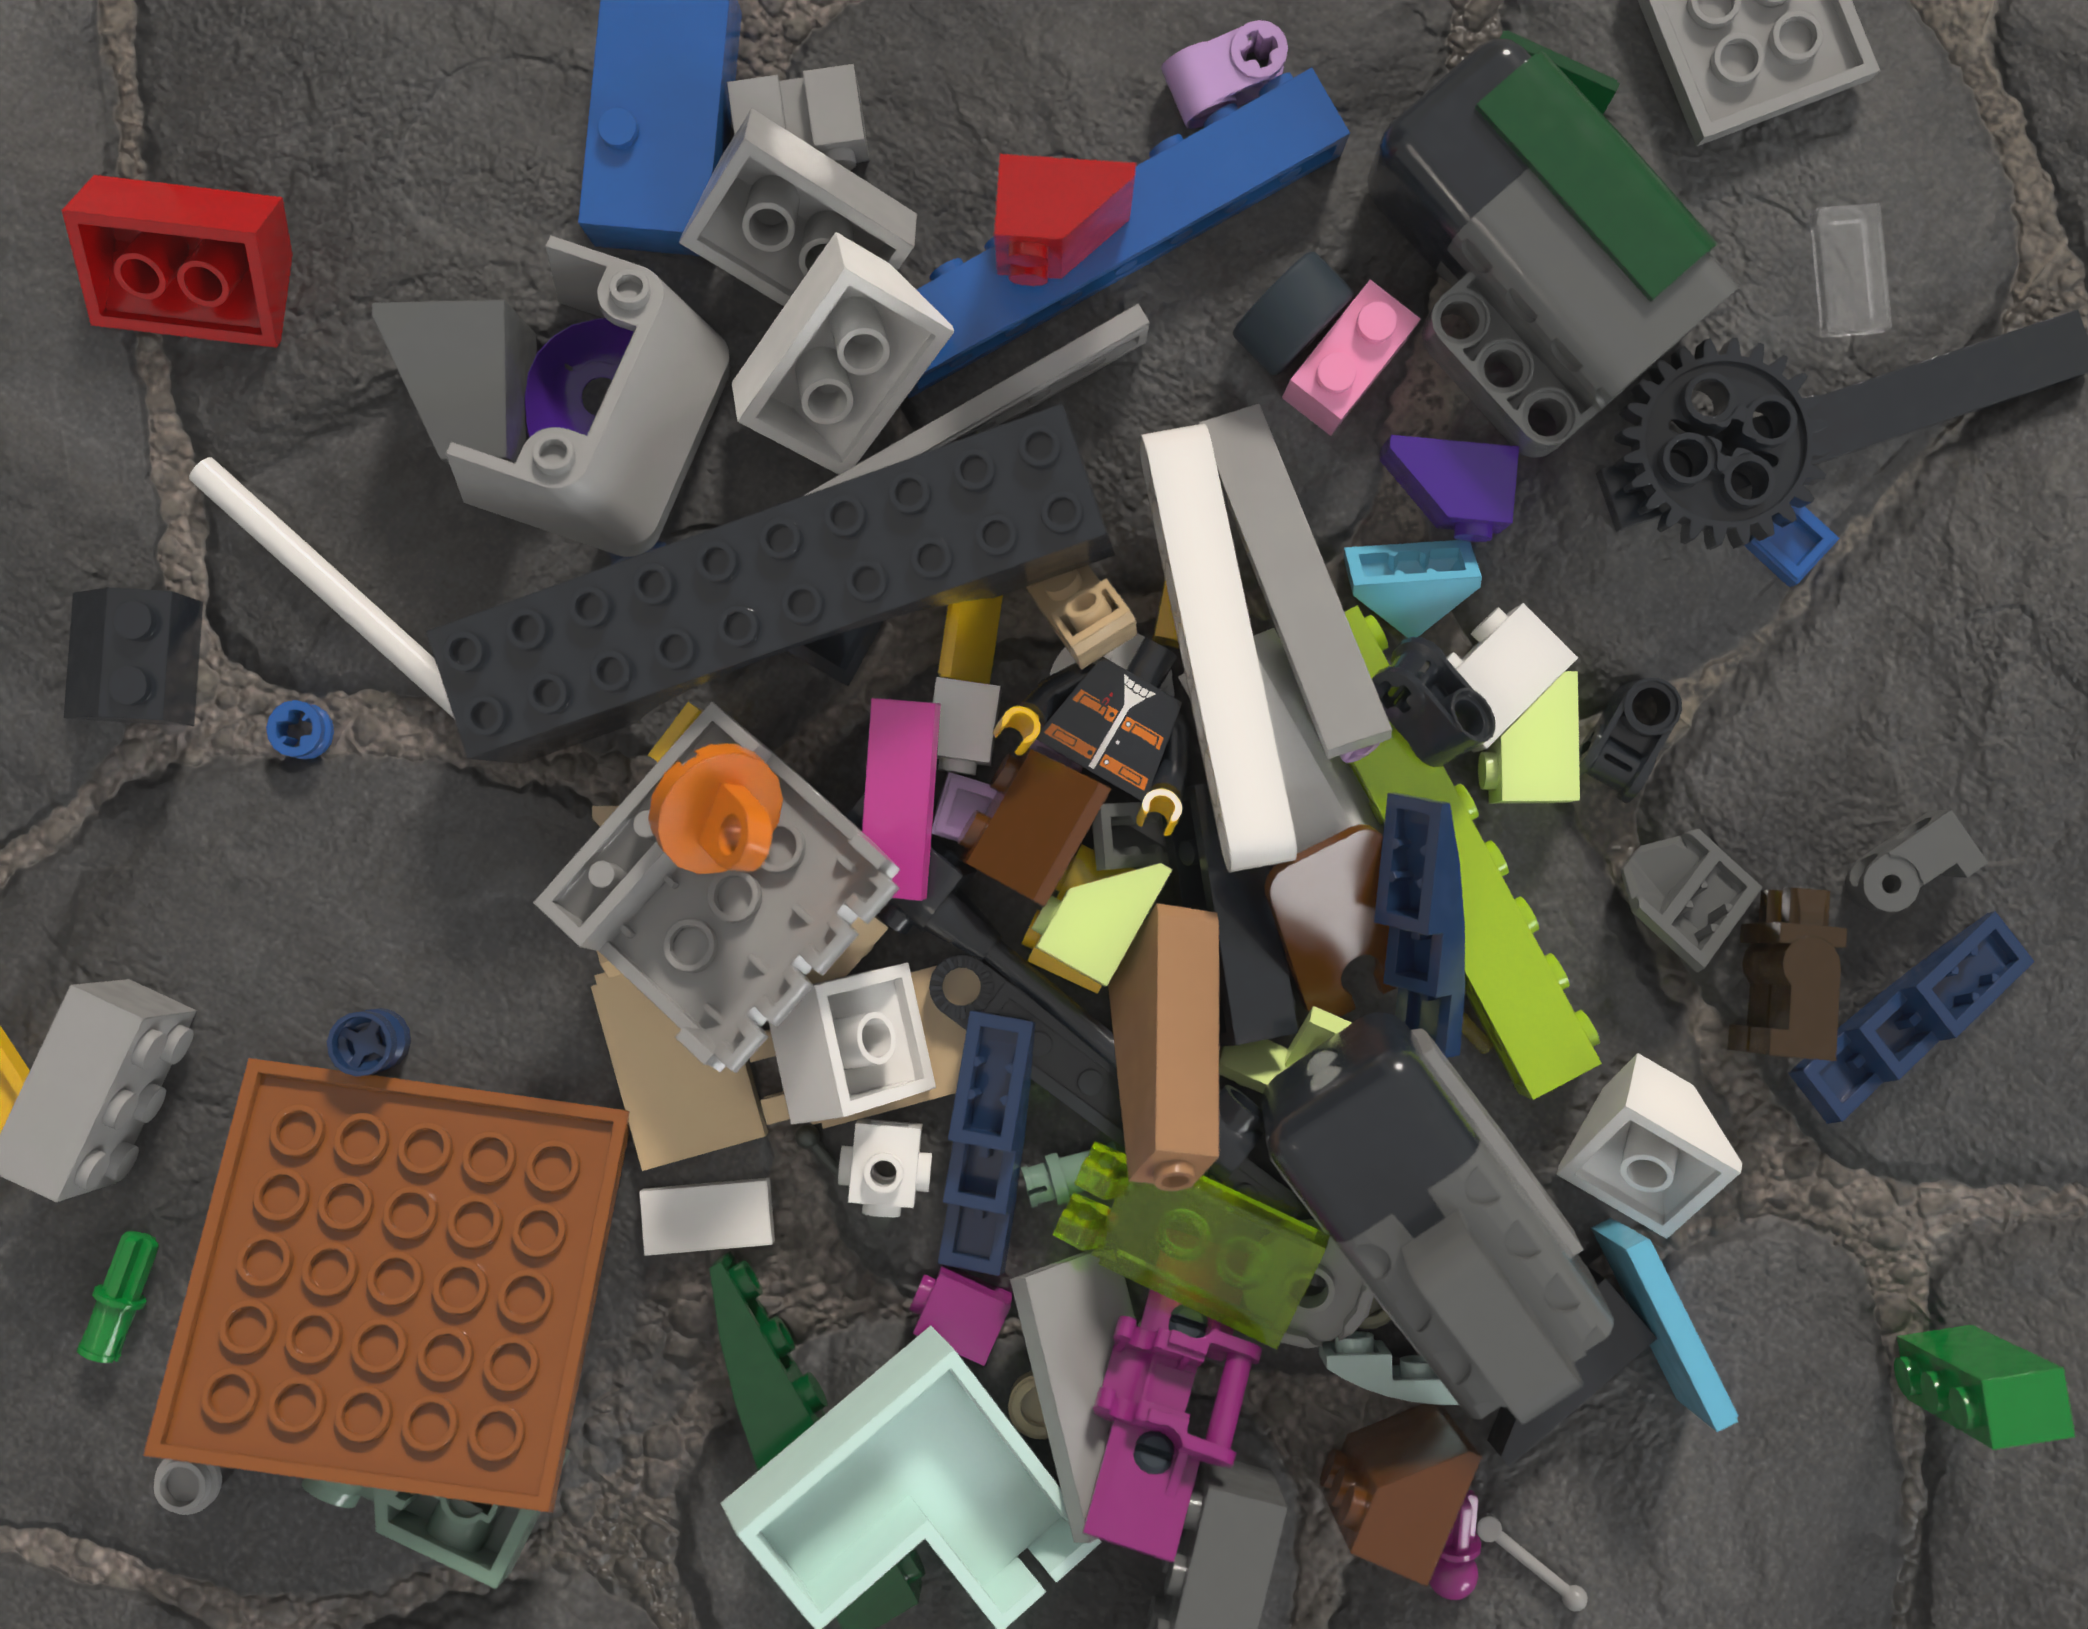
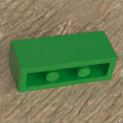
M1974 1325L1897 1336L1900 1357H1896L1894 1360V1373L1901 1392L1909 1401L1990 1449L1996 1450L2075 1437L2063 1367Z

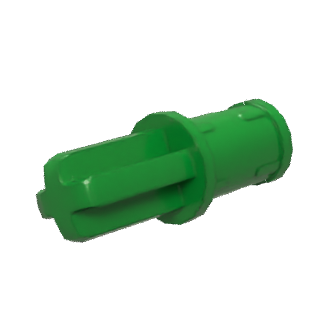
M127 1231L121 1236L104 1284L95 1286L92 1293L96 1302L82 1340L77 1347V1352L82 1357L100 1363L119 1361L121 1350L136 1310L143 1309L147 1299L142 1295L159 1249L156 1237L138 1231Z

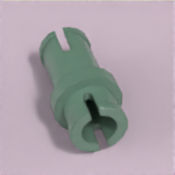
M1113 1141L1100 1147L1061 1158L1055 1152L1045 1155L1044 1163L1030 1167H1021L1023 1180L1026 1183L1025 1188L1032 1208L1052 1200H1056L1057 1205H1062L1070 1202V1195L1115 1182H1124L1123 1171L1119 1168L1121 1164Z

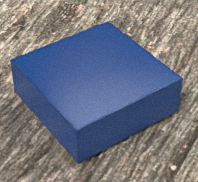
M1791 506L1797 520L1783 528L1773 522L1774 535L1758 541L1752 535L1749 543L1744 545L1789 588L1797 585L1840 539L1806 507L1797 508Z

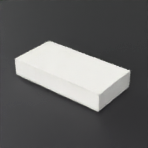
M770 1178L644 1188L640 1191L644 1256L772 1245L775 1242Z

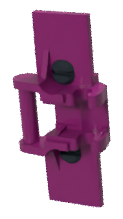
M1170 1225L1166 1227L1142 1318L1138 1326L1134 1318L1128 1316H1120L1118 1318L1113 1335L1114 1345L1103 1385L1098 1388L1094 1402V1414L1111 1422L1108 1431L1109 1437L1082 1530L1083 1534L1173 1563L1200 1461L1219 1467L1233 1468L1236 1452L1231 1450V1445L1252 1364L1259 1363L1262 1353L1260 1346L1232 1336L1244 1292L1243 1275L1250 1251ZM1205 1357L1220 1362L1226 1358L1206 1439L1192 1436L1187 1432L1190 1414L1185 1412L1197 1368L1204 1362Z

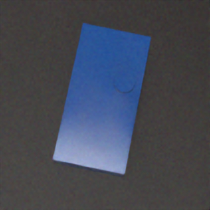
M600 0L578 224L595 247L700 256L680 244L679 241L721 156L730 144L732 114L727 82L736 81L742 12L738 0Z

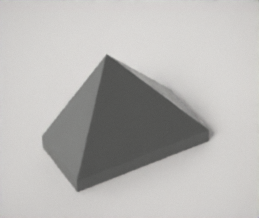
M1142 802L1103 804L1091 824L1096 870L1147 867L1159 863L1169 865L1162 815L1158 812L1147 813L1142 827H1140L1136 823V816Z

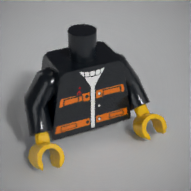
M1144 637L1126 669L1102 657L1096 664L1092 663L1082 670L1075 662L1042 679L1017 707H1012L1005 712L993 731V735L996 738L1004 728L1008 727L1014 728L1021 733L1023 741L1014 753L1016 755L1024 754L1036 739L1143 801L1136 816V823L1140 827H1142L1147 813L1158 812L1167 819L1168 825L1164 831V836H1169L1179 820L1182 811L1180 801L1192 769L1191 729L1185 716L1179 713L1182 702L1160 690L1178 656Z

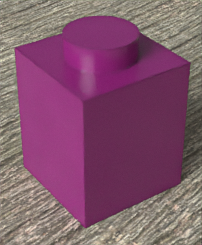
M942 1264L935 1279L926 1274L923 1275L908 1310L919 1315L913 1334L919 1336L931 1325L957 1354L984 1366L1010 1310L1012 1293L953 1266Z

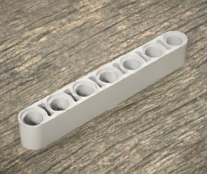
M1204 423L1142 434L1139 437L1143 475L1228 872H1235L1296 860L1297 846L1292 816L1208 428Z

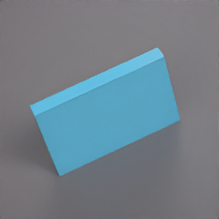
M1612 1218L1591 1227L1630 1307L1657 1337L1650 1344V1347L1676 1399L1716 1432L1737 1423L1736 1417H1738V1414L1651 1240Z

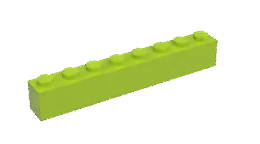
M1357 605L1344 613L1372 679L1380 669L1390 666L1382 652L1388 649V642L1374 616L1369 615L1364 618ZM1392 686L1388 695L1392 697L1398 687ZM1390 723L1392 728L1391 739L1380 742L1379 746L1369 755L1355 762L1347 763V765L1352 768L1370 800L1369 806L1380 825L1385 823L1388 793L1396 792L1450 803L1460 860L1464 906L1465 994L1518 1094L1534 1100L1601 1065L1602 1063L1593 1048L1600 1044L1599 1036L1588 1016L1582 1010L1574 1012L1563 991L1570 986L1567 975L1552 953L1544 956L1533 935L1534 932L1539 930L1537 919L1524 898L1521 896L1516 899L1513 898L1503 879V876L1509 873L1507 863L1492 840L1484 843L1472 821L1479 817V813L1467 789L1461 783L1454 786L1444 766L1432 767L1421 761L1410 747V744Z

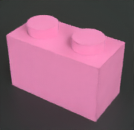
M1370 279L1290 379L1282 398L1331 436L1407 341L1421 319Z

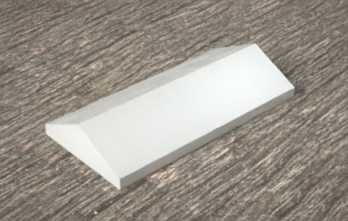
M1272 628L1253 636L1292 816L1297 853L1358 824L1370 825L1383 836L1384 825H1380L1369 806L1370 800L1352 768L1345 761L1343 762L1340 756L1327 759L1277 632ZM1183 673L1178 678L1189 696L1185 673Z

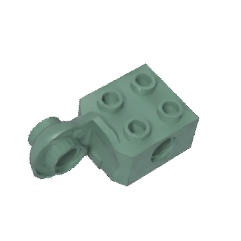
M566 1449L563 1466L570 1453V1450ZM304 1478L301 1484L303 1489L312 1496L343 1508L356 1507L361 1496L373 1501L377 1533L494 1589H497L512 1572L541 1511L307 1478Z

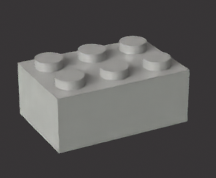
M130 979L70 985L0 1133V1176L55 1202L110 1186L124 1179L137 1159L139 1148L134 1144L144 1123H148L155 1117L164 1102L166 1089L162 1085L171 1065L178 1063L190 1047L194 1033L189 1027L197 1010Z

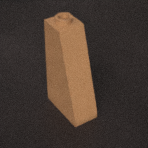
M1156 904L1136 933L1108 983L1128 1179L1133 1182L1152 1183L1158 1189L1165 1191H1178L1188 1187L1191 1188L1219 1158L1218 913Z

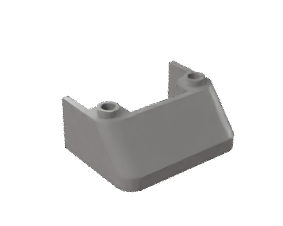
M550 236L546 244V250L558 303L606 318L619 327L634 331L588 435L586 436L565 428L543 429L533 434L526 441L516 463L453 442L450 443L446 455L464 503L619 556H637L650 550L660 537L729 378V349L724 339L651 270Z

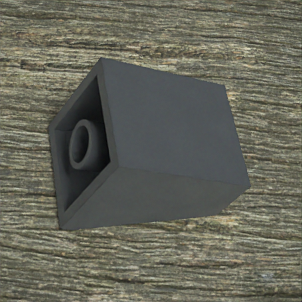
M505 300L372 303V317L439 458L450 466L446 452L450 443L453 442L516 463L524 444L530 438L526 422L525 391L528 372L537 355L536 334Z

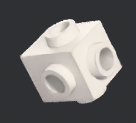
M863 1118L858 1119L856 1122L854 1145H842L838 1185L850 1186L848 1202L863 1204L862 1214L877 1217H900L901 1207L914 1208L916 1191L929 1192L932 1153L920 1152L921 1123ZM881 1160L891 1162L896 1168V1174L891 1177L881 1176L875 1169V1163Z

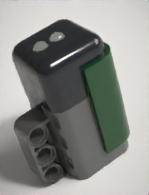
M1494 38L1478 46L1400 116L1393 120L1383 133L1370 167L1367 183L1369 193L1375 205L1434 271L1452 286L1440 297L1424 322L1422 330L1423 345L1430 356L1511 446H1519V453L1532 458L1544 457L1555 451L1740 287L1710 254L1718 244L1632 145L1544 51L1538 52L1531 57L1523 47L1511 39ZM1450 314L1461 316L1468 323L1471 335L1465 339L1450 337L1441 327L1440 318ZM1488 362L1503 363L1512 373L1513 385L1506 388L1494 386L1485 376L1484 365ZM1530 410H1544L1552 416L1556 425L1554 436L1538 435L1532 430L1528 422Z

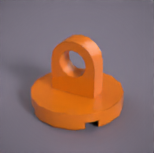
M710 744L695 750L694 752L698 756L689 759L683 765L679 761L676 762L665 772L652 794L648 821L658 846L678 867L697 874L722 873L727 870L756 871L763 865L769 853L772 833L780 819L783 797L778 777L755 752L736 744Z

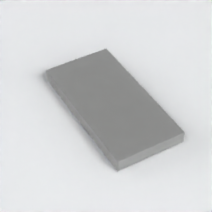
M1117 1244L1101 1245L1010 1279L1074 1543H1091L1098 1539L1083 1534L1082 1530L1109 1437L1108 1431L1111 1422L1095 1415L1093 1406L1098 1388L1103 1385L1114 1345L1113 1335L1118 1318L1120 1316H1128L1135 1319Z

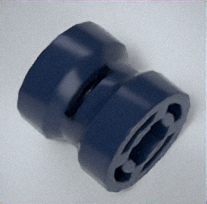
M384 1008L348 1013L336 1021L330 1029L327 1039L328 1055L334 1066L343 1073L356 1077L371 1075L395 1067L408 1054L411 1044L410 1029L405 1020L396 1012ZM377 1033H379L382 1037V1044L380 1043V1038Z

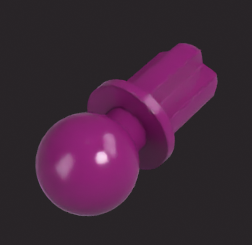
M1469 1489L1429 1582L1435 1593L1448 1600H1460L1467 1597L1473 1592L1478 1582V1568L1474 1560L1481 1552V1540L1475 1533L1478 1498L1475 1492Z

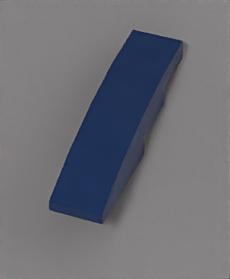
M1396 792L1388 793L1374 918L1375 923L1389 926L1383 983L1398 987L1395 1016L1401 1019L1410 1030L1423 1029L1426 1031L1446 1058L1459 1056L1465 996V919L1461 868L1451 806L1448 802Z
M1997 912L1987 913L1928 955L1838 1028L1836 1061L1804 1058L1788 1074L1827 1124L1843 1122L1882 1083L1900 1080L1939 1041L1957 1038L2035 961Z
M970 1011L948 1140L953 1141L943 1197V1203H948L938 1264L1001 1276L1005 1273L1024 1146L1036 1024L1034 1021Z

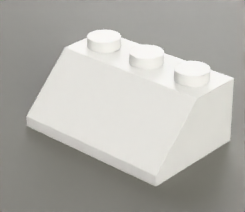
M835 232L732 381L737 422L840 475L858 463L954 333L953 326L890 263Z

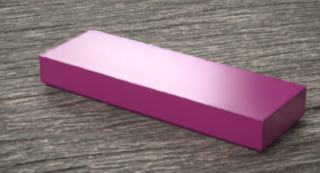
M871 698L862 832L900 868L898 873L891 879L900 888L892 898L922 901L927 899L941 703Z

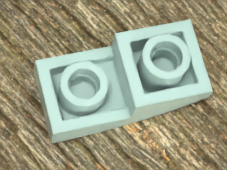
M1355 1331L1352 1335L1340 1341L1337 1337L1335 1341L1322 1342L1323 1346L1318 1347L1319 1356L1328 1370L1366 1390L1410 1402L1434 1405H1459L1422 1356H1403L1400 1358V1365H1392L1391 1352L1382 1340H1374V1335L1370 1332Z

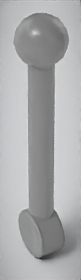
M1484 1513L1477 1517L1476 1533L1482 1540L1498 1543L1562 1596L1563 1604L1567 1609L1575 1612L1581 1611L1586 1607L1588 1597L1582 1587L1577 1585L1569 1586L1504 1533L1501 1523L1496 1516Z

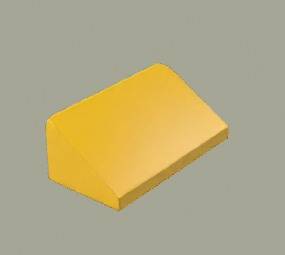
M1003 595L996 598L977 599L948 605L938 674L941 678L990 684Z

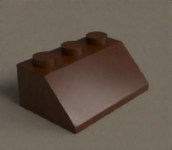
M1423 1403L1348 1433L1341 1450L1333 1448L1330 1451L1321 1472L1320 1485L1325 1487L1323 1495L1350 1553L1428 1586L1482 1456L1442 1405Z

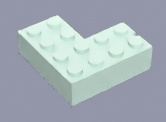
M931 1325L721 1502L737 1536L814 1629H822L924 1539L927 1540L996 1629H1006L1046 1593L1044 1588L1018 1558L1021 1552L1028 1548L1057 1583L1101 1543L1100 1539L1091 1543H1074L1061 1488L957 1352Z

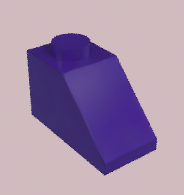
M1390 435L1381 447V463L1436 528L1454 530L1455 539L1471 542L1491 541L1493 533L1499 534L1513 523L1519 446Z

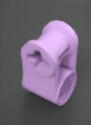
M1257 20L1248 22L1210 41L1188 46L1169 57L1162 64L1161 70L1186 128L1194 129L1204 126L1205 120L1210 115L1228 104L1235 103L1239 108L1259 97L1258 92L1264 85L1283 74V65L1286 62L1288 52L1287 40L1279 27L1268 21ZM1254 52L1258 60L1269 58L1267 67L1260 68L1256 60L1246 62L1247 54Z

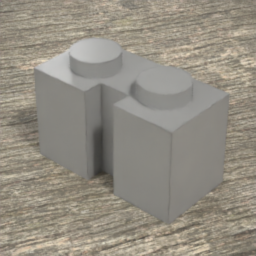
M854 64L803 71V78L782 81L779 80L778 75L727 82L734 135L751 108H753L848 170L854 169L856 163L870 161L860 90Z

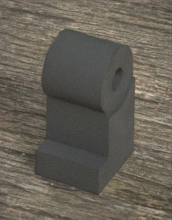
M1952 810L1928 811L1858 859L1849 868L1846 875V891L1849 898L1858 907L1871 911L1898 912L1908 908L1916 900L1921 886L1927 884L1940 874H1943L1944 877L1968 878L1987 865L1988 861Z

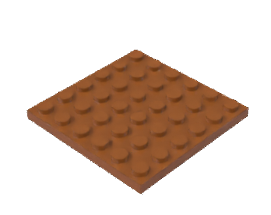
M248 1058L143 1456L553 1513L630 1131L628 1122L630 1111L375 1075L356 1077L339 1070Z

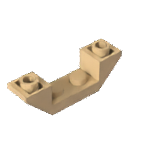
M1089 565L1026 587L1036 605L1081 670L1137 636L1136 620L1131 610L1107 579L1100 581Z

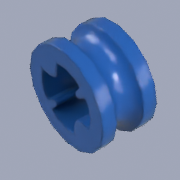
M298 700L287 701L276 707L269 716L266 727L268 740L275 750L282 755L304 760L316 758L323 754L332 743L334 735L333 722L326 711L317 705ZM305 713L302 721L312 723L311 735L301 736L299 746L295 747L298 739L288 737V725L298 724L300 714Z

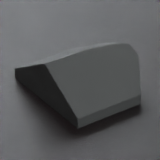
M1700 829L1688 831L1681 836L1641 845L1620 870L1632 913L1697 973L1707 966L1763 888Z

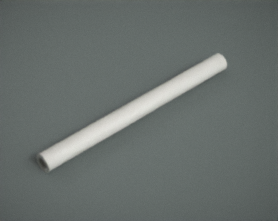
M212 457L202 460L193 468L189 476L192 483L454 718L435 658Z

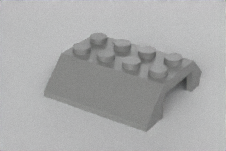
M711 702L533 903L578 946L599 951L681 1029L675 1038L704 1065H710L720 1073L725 1067L737 1073L768 1038L761 1026L768 1020L778 1027L814 986L806 975L812 969L824 975L857 938L859 934L851 924L858 917L869 924L900 889L891 880L900 868L867 835L786 762L718 705ZM710 744H736L755 752L778 777L783 797L780 819L772 833L769 853L763 865L756 871L727 870L722 873L697 874L678 867L658 846L648 821L652 794L665 772L676 762L679 761L683 765L689 759L698 756L694 752L695 750Z

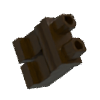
M1792 887L1783 888V890H1761L1759 923L1741 924L1740 943L1751 944L1745 951L1742 961L1743 973L1750 983L1747 1026L1729 1024L1727 1050L1836 1061L1841 965L1835 948H1846L1847 928L1828 927L1831 891Z

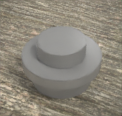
M164 1459L155 1473V1497L159 1504L170 1512L182 1515L200 1512L209 1506L220 1492L222 1484L220 1467Z

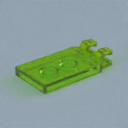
M1095 1141L1088 1157L1085 1158L1074 1184L1102 1200L1116 1198L1112 1208L1073 1192L1067 1207L1060 1216L1053 1235L1081 1251L1094 1249L1091 1255L1100 1259L1099 1265L1277 1350L1326 1251L1330 1235L1203 1175L1191 1188L1188 1187L1178 1191L1161 1190L1152 1183L1129 1181L1126 1154Z

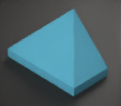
M1449 540L1344 548L1343 558L1353 596L1407 638L1419 637L1481 587L1482 576L1470 541Z

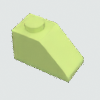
M1564 672L1488 747V751L1480 753L1478 779L1480 788L1488 790V804L1569 803L1580 801L1578 672Z
M1159 863L1070 888L1066 891L1062 900L1051 895L1031 928L1042 935L1035 948L1100 985L1107 986L1172 869Z

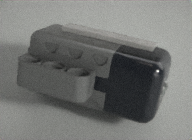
M1373 1012L1355 1020L1281 1071L1269 1082L1261 1097V1111L1270 1160L1344 1260L1417 1353L1424 1358L1469 1418L1482 1419L1500 1406H1503L1504 1408L1508 1407L1514 1416L1522 1424H1525L1584 1386L1574 1363L1586 1356L1585 1352L1610 1335L1614 1326V1320L1589 1269L1578 1256V1253L1583 1251V1248L1573 1228L1516 1149L1426 1031L1423 1029L1410 1030L1401 1019L1392 1014Z

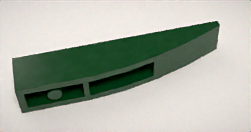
M729 1251L720 1256L709 1270L719 1338L732 1393L757 1470L759 1471L825 1415L823 1409L828 1406V1403L814 1375L811 1372L802 1375L790 1353L795 1350V1345L785 1324L778 1316L770 1319L760 1303L758 1297L763 1294V1290L755 1272L746 1261L743 1260L737 1263L733 1254ZM915 1548L836 1616L842 1629H876L919 1603L923 1582L921 1577L925 1575V1569Z

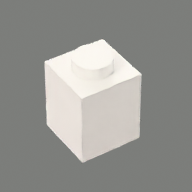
M936 677L933 703H941L937 752L939 771L976 776L977 765L991 766L995 742L993 731L998 721L1002 694L1000 686Z

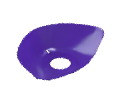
M597 318L567 327L554 335L537 353L527 377L525 410L529 437L538 431L554 427L565 428L586 436L588 435L596 416L589 413L584 407L582 401L583 390L593 379L608 378L613 380L634 331L619 327L606 318ZM564 363L571 366L573 371L566 369Z

